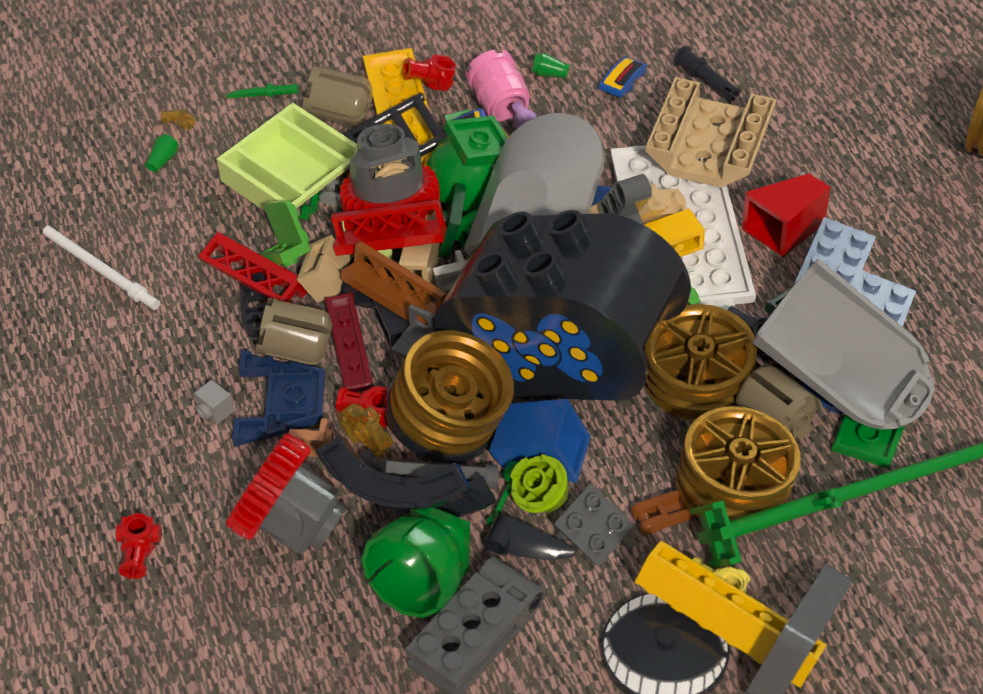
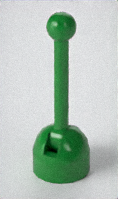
M509 461L504 470L503 476L507 486L492 516L486 519V524L490 528L496 516L500 514L511 491L513 479L510 476L514 467L519 463L517 461Z

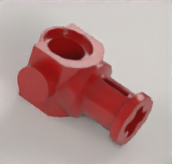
M434 54L431 59H426L424 62L406 58L402 66V76L404 80H411L412 78L422 79L423 83L434 90L448 91L453 85L456 63L449 56Z
M375 386L365 390L364 393L349 391L348 387H341L337 395L336 411L343 412L346 410L359 413V417L366 419L370 427L374 429L386 428L388 422L385 416L384 403L389 387Z
M136 513L128 517H122L121 524L116 526V541L122 542L121 551L124 553L123 563L119 565L118 572L128 579H141L146 575L145 559L155 548L156 542H161L162 526L161 524H155L153 517Z

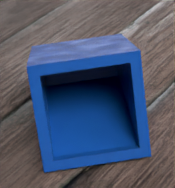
M568 399L510 404L499 422L489 451L502 468H506L509 461L520 462L526 457L528 459L541 455L553 457L564 466L568 481L577 483L591 435Z

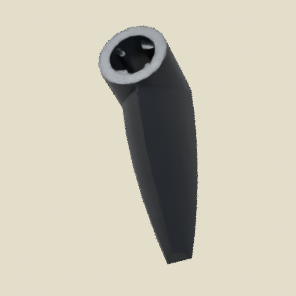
M505 515L496 516L483 541V545L488 551L502 556L510 553L532 559L555 560L572 558L576 552V549Z

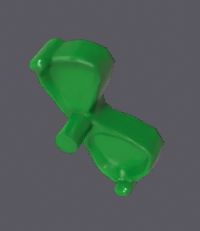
M320 191L312 196L311 205L303 204L301 215H299L300 219L308 220L317 210L320 201L319 196L321 195Z

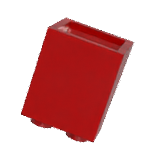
M809 173L750 190L745 194L742 230L780 256L785 257L819 229L823 218H826L831 187Z

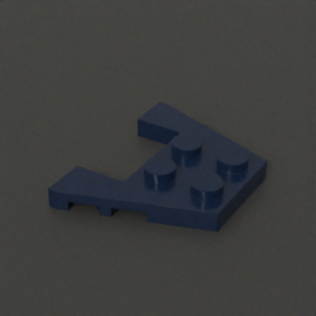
M241 350L240 377H268L264 417L234 418L232 436L234 446H241L289 432V429H300L321 423L324 414L325 369L290 361L289 364L274 361L273 357L270 356L262 358L252 355L251 351Z

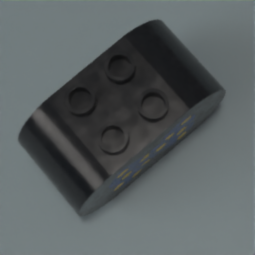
M566 210L557 215L531 216L528 212L520 211L498 220L489 228L436 311L434 329L435 332L444 330L465 332L482 339L497 350L511 371L514 383L513 397L622 401L636 396L643 388L648 376V364L643 347L657 321L673 319L683 312L690 299L691 281L687 268L675 249L655 231L637 221L609 213L580 214L577 210Z

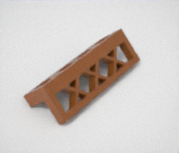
M361 241L355 245L354 263L341 271L342 281L409 322L408 307L411 304L435 315L447 295L443 290ZM364 255L369 258L372 265L364 261ZM384 267L390 270L394 279L388 276ZM406 281H408V282H410V283L412 284V286H413V288H414V290H415L416 292H414L413 290H411V289L409 288V286L407 285ZM427 293L436 298V304L431 302ZM416 315L417 319L422 324L428 325L426 319L419 315Z

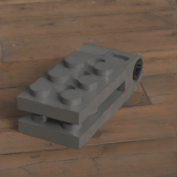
M491 557L484 563L479 573L476 572L405 648L406 656L410 658L407 661V667L445 694H464L536 614L545 598L546 590L496 557Z

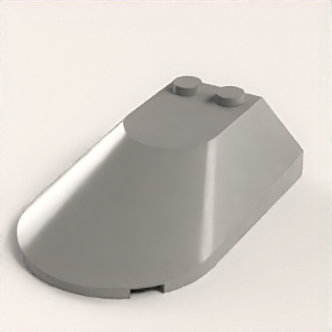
M566 113L542 115L531 119L516 129L506 140L499 153L463 250L471 256L495 222L516 212L525 211L530 213L531 216L557 215L566 210H577L580 214H589L605 160L603 144L595 129L582 118Z
M817 259L784 296L757 331L752 341L754 345L847 416L868 427L877 429L904 427L924 413L933 396L934 378H931L927 364L930 360L920 343L906 329L820 259Z

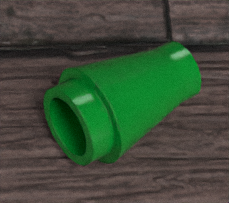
M544 52L543 54L536 53L532 73L537 74V77L566 79L570 64L564 63Z
M167 134L157 137L145 167L158 173L178 153L179 143Z

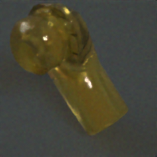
M186 109L161 111L162 123H176L186 130L193 128L196 123L195 117Z

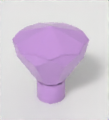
M520 101L515 102L512 106L515 111L514 125L517 129L524 123L537 117L535 112L524 108Z

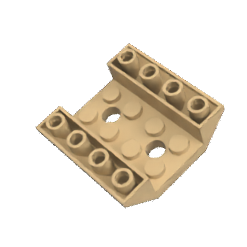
M675 77L645 151L670 176L722 188L750 175L777 99L751 94L746 108L699 98L700 82ZM713 123H720L721 125H720V126H714V125H712V124H713ZM706 158L708 160L706 162H702L697 159Z

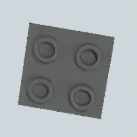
M591 483L553 524L557 528L556 539L564 543L571 541L597 566L603 563L635 526Z

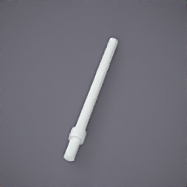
M46 226L43 229V234L125 290L130 298L136 302L141 301L152 310L158 309L160 301L147 293L145 287L139 283L131 282L51 226Z

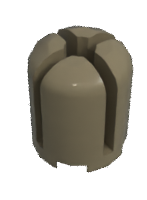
M314 66L307 81L310 82L307 98L304 97L303 109L314 117L351 127L362 124L367 118L372 103L373 89L371 82L362 76L323 66Z
M268 298L255 353L309 366L319 364L326 355L332 329L330 315L324 310Z
M770 365L761 366L751 372V377L745 378L736 395L738 407L751 408L773 417L784 425L794 438L798 437L800 440L807 436L814 428L810 425V422L814 418L816 410L822 412V402L820 399L780 369Z

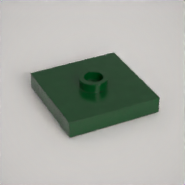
M456 183L447 212L443 211L447 229L444 241L440 243L438 258H448L450 256L461 223L466 192L464 184Z

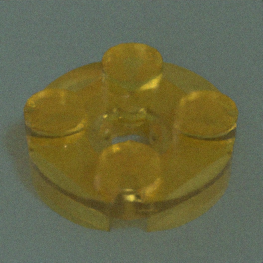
M350 404L341 411L340 414L344 415L340 418V423L353 444H356L358 441L361 442L368 449H372L376 457H380L393 445L391 436L379 424L380 416L372 407L364 409L360 405Z

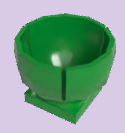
M494 115L446 121L444 130L448 136L440 140L427 161V166L435 172L438 178L440 200L443 203L449 205L455 185L460 183L466 187L463 211L479 209L499 153L508 139Z
M436 508L410 510V517L402 516L374 532L367 541L361 559L365 577L370 579L368 584L384 603L402 615L426 618L439 612L454 597L462 578L469 571L470 522ZM380 567H382V568L372 577V575H373Z

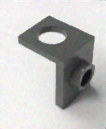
M412 304L408 307L410 326L392 347V353L406 358L410 348L416 341L427 334L435 332V315ZM416 315H419L426 319L428 325L422 324L417 319Z

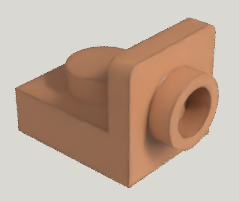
M321 419L319 431L289 429L290 434L298 437L310 446L311 452L308 456L318 457L315 451L334 439V431L329 430L328 419Z

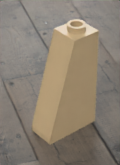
M435 212L432 215H426V220H437ZM440 243L403 247L399 265L434 285L432 268L437 267ZM406 281V283H407V285L409 286V288H410L411 290H413L414 292H416V291L414 290L412 284H411L410 282ZM427 293L428 297L432 301V296Z

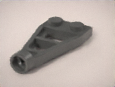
M372 457V468L379 472L406 478V475L422 476L434 473L451 465L450 463ZM459 464L467 479L483 476L490 489L496 488L499 476L497 465L483 464L482 466Z

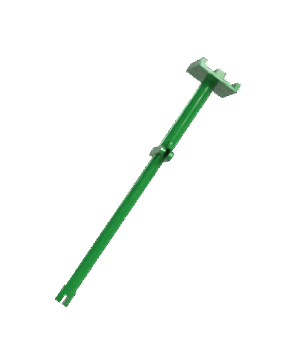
M983 442L839 488L814 492L805 497L729 520L723 500L690 508L691 515L698 513L703 531L696 532L699 543L708 544L712 560L706 562V565L713 568L742 562L735 540L737 537L819 511L843 506V502L983 458Z

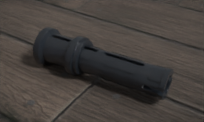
M685 45L676 52L673 59L674 64L685 68L691 77H699L729 102L736 99L730 92L739 97L741 90L710 68L707 60L702 56L698 57L695 55L691 47Z

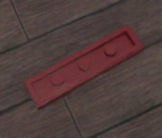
M353 293L326 297V307L332 322L331 330L343 385L353 392L368 390L374 386Z

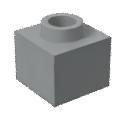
M210 380L194 393L197 404L195 407L196 411L204 420L209 418L217 425L234 412L231 395L213 380Z

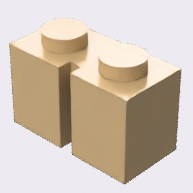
M332 235L309 245L311 251L306 253L297 279L316 302L339 294L343 282L341 280V271L348 267L350 261L349 255L336 256L333 248L335 239Z

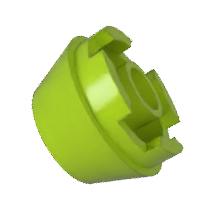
M546 455L536 456L531 459L526 457L514 467L510 477L513 479L511 485L512 497L515 503L524 511L550 513L559 509L568 497L569 486L566 470L561 462L553 457Z

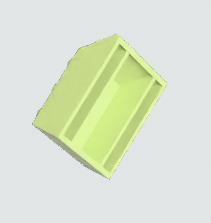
M291 103L217 158L220 179L264 211V203L268 201L289 200L298 208L350 168L351 155L355 151L357 144L301 107Z

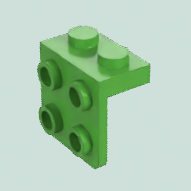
M289 200L268 201L264 203V209L278 244L258 254L278 265L282 264L283 267L291 266L299 261L297 257L311 251L308 245V235L302 229L298 220V210Z

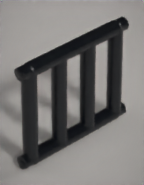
M421 92L343 134L357 144L356 138H358L363 130L374 125L384 124L392 119L396 126L404 130L405 137L417 141L401 115L415 107L434 137L422 145L419 144L421 157L432 152L440 140L448 136L446 132L443 133L423 102L425 97Z

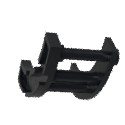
M341 435L315 451L328 472L349 489L350 492L369 502L387 507L394 512L409 517L410 510L436 508L460 518L481 511L496 503L484 477L479 476L468 482L460 465L455 462L434 473L418 476V478H402L388 475L372 468V457H376L372 449L369 448L360 455H357L347 439Z

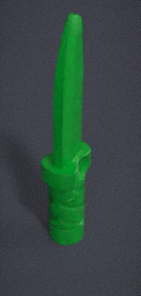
M267 84V87L233 91L227 94L226 98L266 95L267 97H273V95L298 94L299 88L298 84L276 86Z

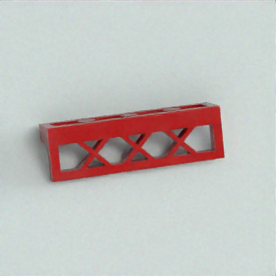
M440 200L334 213L331 217L336 233V240L333 246L336 256L355 254V245L360 241L376 251L442 243L447 229ZM434 209L437 220L427 221L419 215L424 210ZM403 213L411 219L407 224H400L393 220V217L396 214ZM377 217L384 223L381 227L374 228L367 224L366 221L368 218ZM349 220L357 225L355 230L343 232L341 221Z
M219 232L215 234L198 256L200 261L267 298L289 302L294 295L303 298L308 293L298 282V275ZM217 249L218 253L225 257L213 259L209 256ZM231 262H236L244 266L245 269L234 271L231 268ZM262 272L267 280L256 283L252 279V274ZM274 285H278L286 290L282 296L274 293Z

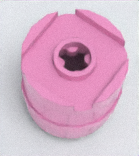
M490 50L480 54L469 64L471 67L469 73L467 71L465 73L470 87L476 93L479 104L484 108L488 116L494 115L498 122L515 117V111L512 108L515 102L520 101L524 108H528L530 99L524 78L518 72L511 54L506 50H502L503 53H496L495 50Z

